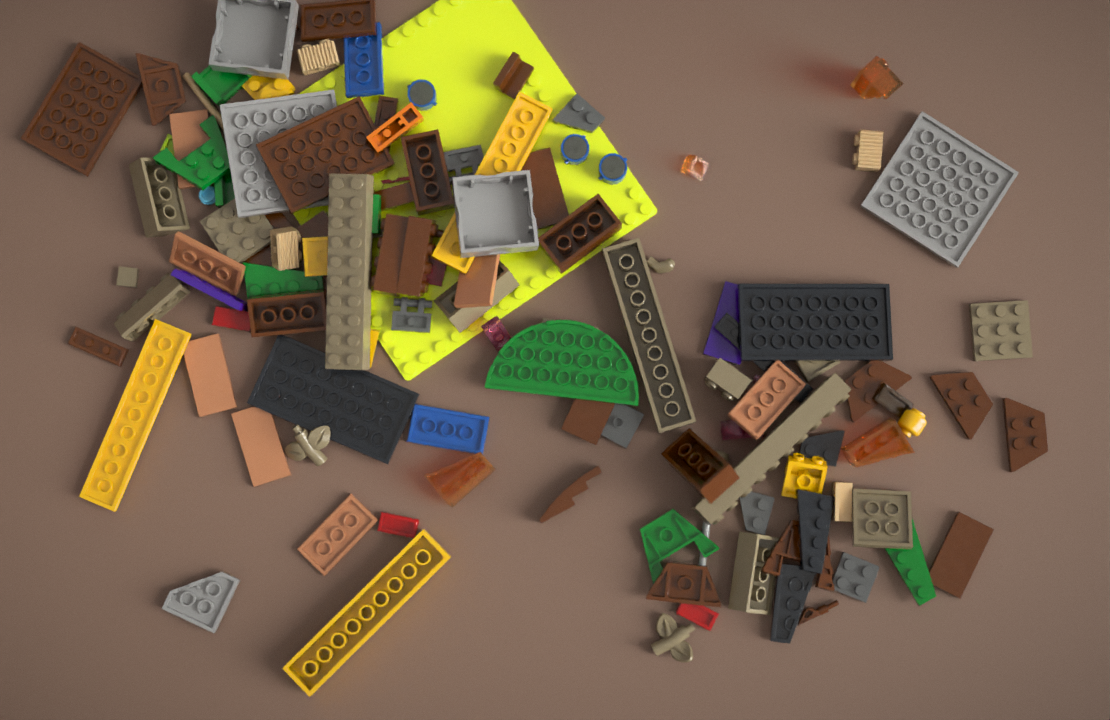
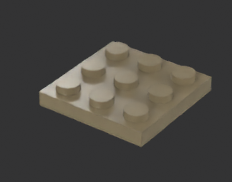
M235 199L200 221L219 252L239 263L244 262L271 244L270 230L274 228L266 216L258 215L238 218Z
M1028 300L969 304L974 361L1033 357Z
M853 488V546L912 549L911 491Z

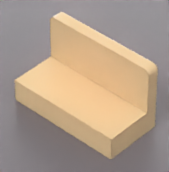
M832 482L834 503L831 521L852 522L853 483Z

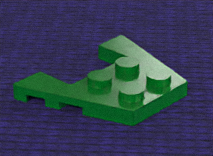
M214 115L199 124L200 128L210 139L186 157L178 161L167 148L153 157L157 164H161L172 173L178 174L201 190L206 189L230 171L227 149Z
M674 509L640 529L653 584L663 570L660 561L694 541L704 558L720 549Z

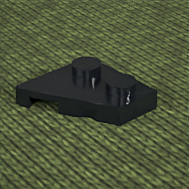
M840 430L807 437L801 443L799 453L803 454L804 458L810 459L813 456H820L827 462V465L836 467L845 431Z

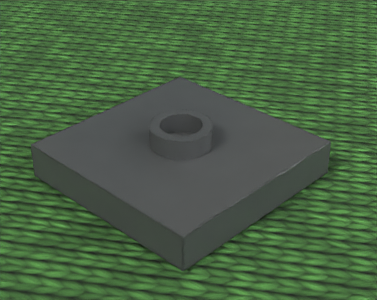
M615 403L601 435L627 448L644 414L627 405Z

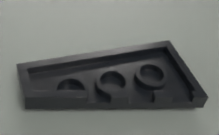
M796 489L801 570L822 574L834 497Z
M782 564L780 576H777L770 641L790 644L816 573L803 571L801 566Z

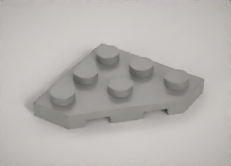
M220 572L176 588L169 592L162 609L212 633H216L241 579L226 572Z

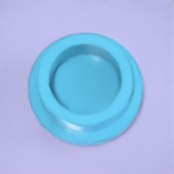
M208 186L206 189L200 190L199 199L203 204L212 205L215 203L214 187Z

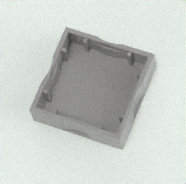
M218 0L216 29L212 38L209 66L214 71L288 80L299 9L297 1Z
M530 170L502 172L490 176L452 177L460 258L538 250L539 240L536 218L532 208L533 192Z

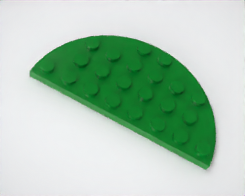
M572 320L546 321L534 326L532 325L513 336L498 352L489 368L485 382L486 389L638 406L639 402L636 375L623 349L610 336L599 329Z

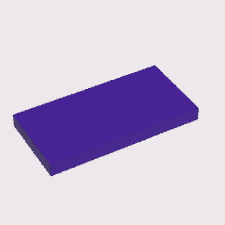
M173 269L171 273L173 277L239 311H248L247 302L185 270Z
M725 281L703 354L740 365V350L714 328L726 313L739 323L738 285Z

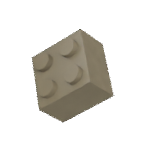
M721 358L714 363L703 379L706 381L705 385L713 391L715 389L719 390L722 393L720 396L729 402L738 400L752 381Z

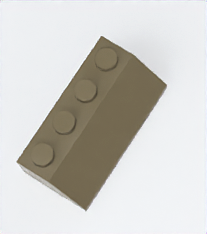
M142 157L129 164L146 238L162 237L177 233L178 231L189 230L190 226L181 189L178 186L177 174L167 170L161 164H157L153 157Z
M499 260L492 306L456 308L454 300L458 282L436 298L434 302L459 333H461L509 293L513 292L519 286V283L509 269Z
M168 273L160 279L161 282L156 287L152 286L149 288L142 299L134 301L131 304L132 308L127 312L124 311L119 314L114 325L124 339L134 342L153 325L155 319H161L191 291L181 280Z
M739 531L728 609L770 615L776 576L761 572V568L779 540L778 537Z

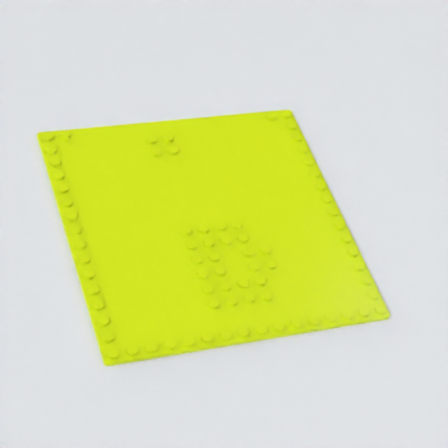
M439 0L383 37L384 95L380 96L398 98L397 114L410 103L407 86L417 80L429 81L436 90L437 105L429 110L419 111L424 121L404 136L438 129L444 152L481 145L484 157L515 100L496 90L493 82L512 52L519 54L524 62L534 67V71L520 92L553 108L531 152L550 147L569 215L599 194L621 221L622 229L562 274L540 246L537 251L500 254L499 260L509 269L519 283V286L461 333H459L434 302L436 298L458 282L459 271L447 266L442 287L429 284L428 293H424V296L421 297L400 294V297L377 294L371 286V328L380 331L378 336L379 342L406 381H410L657 213V208L628 167L625 178L618 184L611 185L603 180H599V164L601 159L611 153L618 154L600 127L593 133H588L582 129H574L567 125L553 122L555 116L577 93L512 0ZM344 64L299 94L334 90L337 106L354 99L345 96ZM379 95L360 97L373 123H375ZM571 134L585 135L589 144L588 157L579 165H570L569 163L566 165L561 156V144ZM401 138L390 146L389 153L395 164L372 175L374 176L373 192L410 182V180L382 184L381 180L389 179L394 181L400 177L409 176ZM472 167L461 169L462 174L473 172ZM455 171L448 172L449 177L456 176ZM415 202L382 211L381 218H386V214L436 220V224L439 225L438 229L445 231L455 212V208L418 216ZM329 205L301 209L293 214L300 225H303L323 210L328 216ZM553 226L537 230L538 238ZM372 238V275H376L377 270L374 267L375 257L379 256L380 253L379 248H377L379 238ZM433 238V243L435 244V246H437L441 238ZM402 297H408V299L414 300L425 298V300L433 301L432 308L424 309V313L432 314L430 333L392 331L393 311H401V306H394V298L402 299ZM407 307V312L418 313V307Z

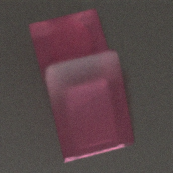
M495 316L481 326L497 352L511 339L498 316Z

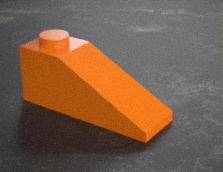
M411 102L366 138L379 153L424 121V118Z

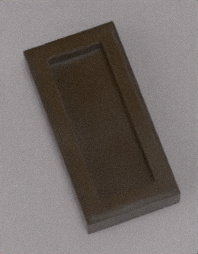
M885 383L880 386L872 398L899 418H901L905 410L911 409L914 405Z

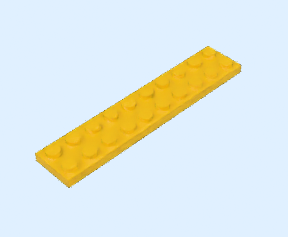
M519 91L475 175L490 176L502 172L521 171L553 108ZM454 212L431 257L466 275L475 257L460 258Z
M157 319L154 320L79 497L111 511H117L192 335L191 333Z

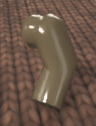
M650 257L647 261L648 266L659 274L670 272L675 266L674 260L670 258L666 261L658 262L653 257Z

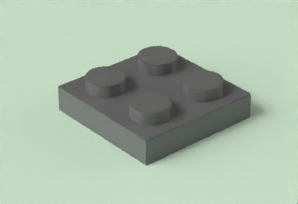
M842 552L832 578L834 590L866 603L880 567Z

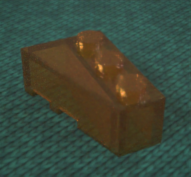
M876 56L860 70L850 86L863 99H873L874 97L877 99L881 97L887 99L904 83L890 70L886 60Z
M891 418L884 420L841 448L849 464L854 467L915 453L896 420Z
M481 452L459 460L457 463L445 466L438 471L424 476L446 503L454 507L496 469Z

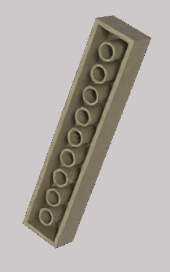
M329 174L325 369H370L374 176L368 174Z
M640 238L603 248L604 261L657 433L660 434L695 423V415Z
M836 373L828 376L733 467L740 478L712 504L702 497L692 507L694 512L707 525L719 523L724 518L722 514L726 510L727 512L731 511L738 504L736 500L739 497H746L752 491L750 487L753 484H759L766 477L764 473L767 470H774L780 464L778 460L781 457H787L794 450L792 447L794 444L802 443L808 437L806 434L808 431L815 430L821 425L822 422L820 420L822 418L829 417L836 410L834 407L836 404H842L850 397L848 393L852 389Z

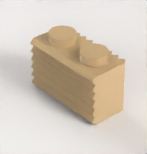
M329 39L322 40L319 44L313 46L311 44L303 45L301 49L297 50L304 75L341 66L334 41Z
M860 130L858 135L855 134L854 146H857V151L853 154L852 158L855 170L878 172L881 169L883 131Z
M292 226L270 230L272 267L279 271L299 268L300 261L302 260V253L299 250V243L301 242L299 231Z

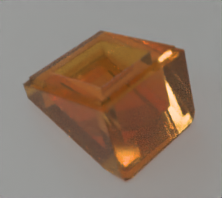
M688 155L681 168V172L702 180L709 163L696 155Z

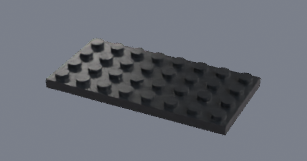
M738 284L740 361L893 360L889 284Z
M278 335L247 403L293 424H298L309 431L319 426H329L330 440L389 465L420 394L365 370L325 369L326 353L285 335Z

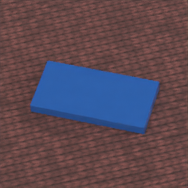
M376 22V35L344 38L345 96L347 98L384 95L382 25L380 22Z
M415 404L407 442L483 455L490 417Z

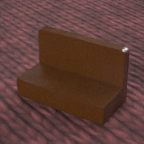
M512 52L493 82L496 90L515 99L534 71V67L524 62L519 54Z

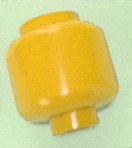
M912 408L911 410L907 409L904 411L897 424L901 428L900 433L910 438L911 435L919 436L927 421L922 412Z

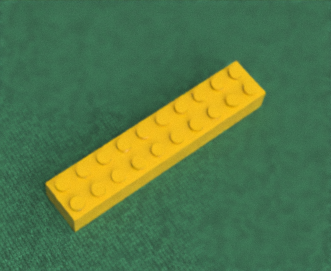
M423 529L282 669L310 697L452 556Z

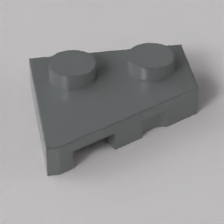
M577 93L555 116L553 122L593 133L602 124L605 117Z
M751 491L746 497H739L745 530L765 535L775 498Z

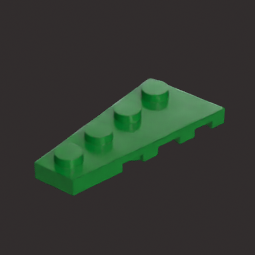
M243 262V265L246 266L244 275L247 299L250 296L324 289L323 276L305 277V271L286 269L279 271L272 266Z
M912 519L913 548L884 549L917 605L920 606L935 598L936 593Z

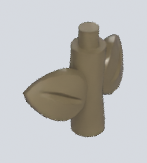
M298 424L292 427L297 441L290 442L286 446L285 453L287 456L295 461H301L308 456L316 466L322 465L328 459L321 449L326 447L330 441L329 426L316 427L309 434L305 428L301 429Z
M662 613L656 621V632L662 639L650 644L656 656L670 650L672 658L676 661L690 662L693 659V651L685 639L690 637L689 633L694 631L695 628L692 623L687 626L681 625L678 627L676 621L670 615Z

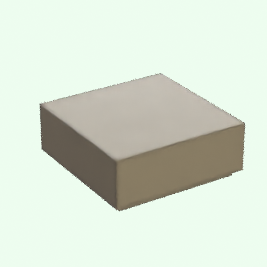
M119 266L116 285L137 288L139 269Z

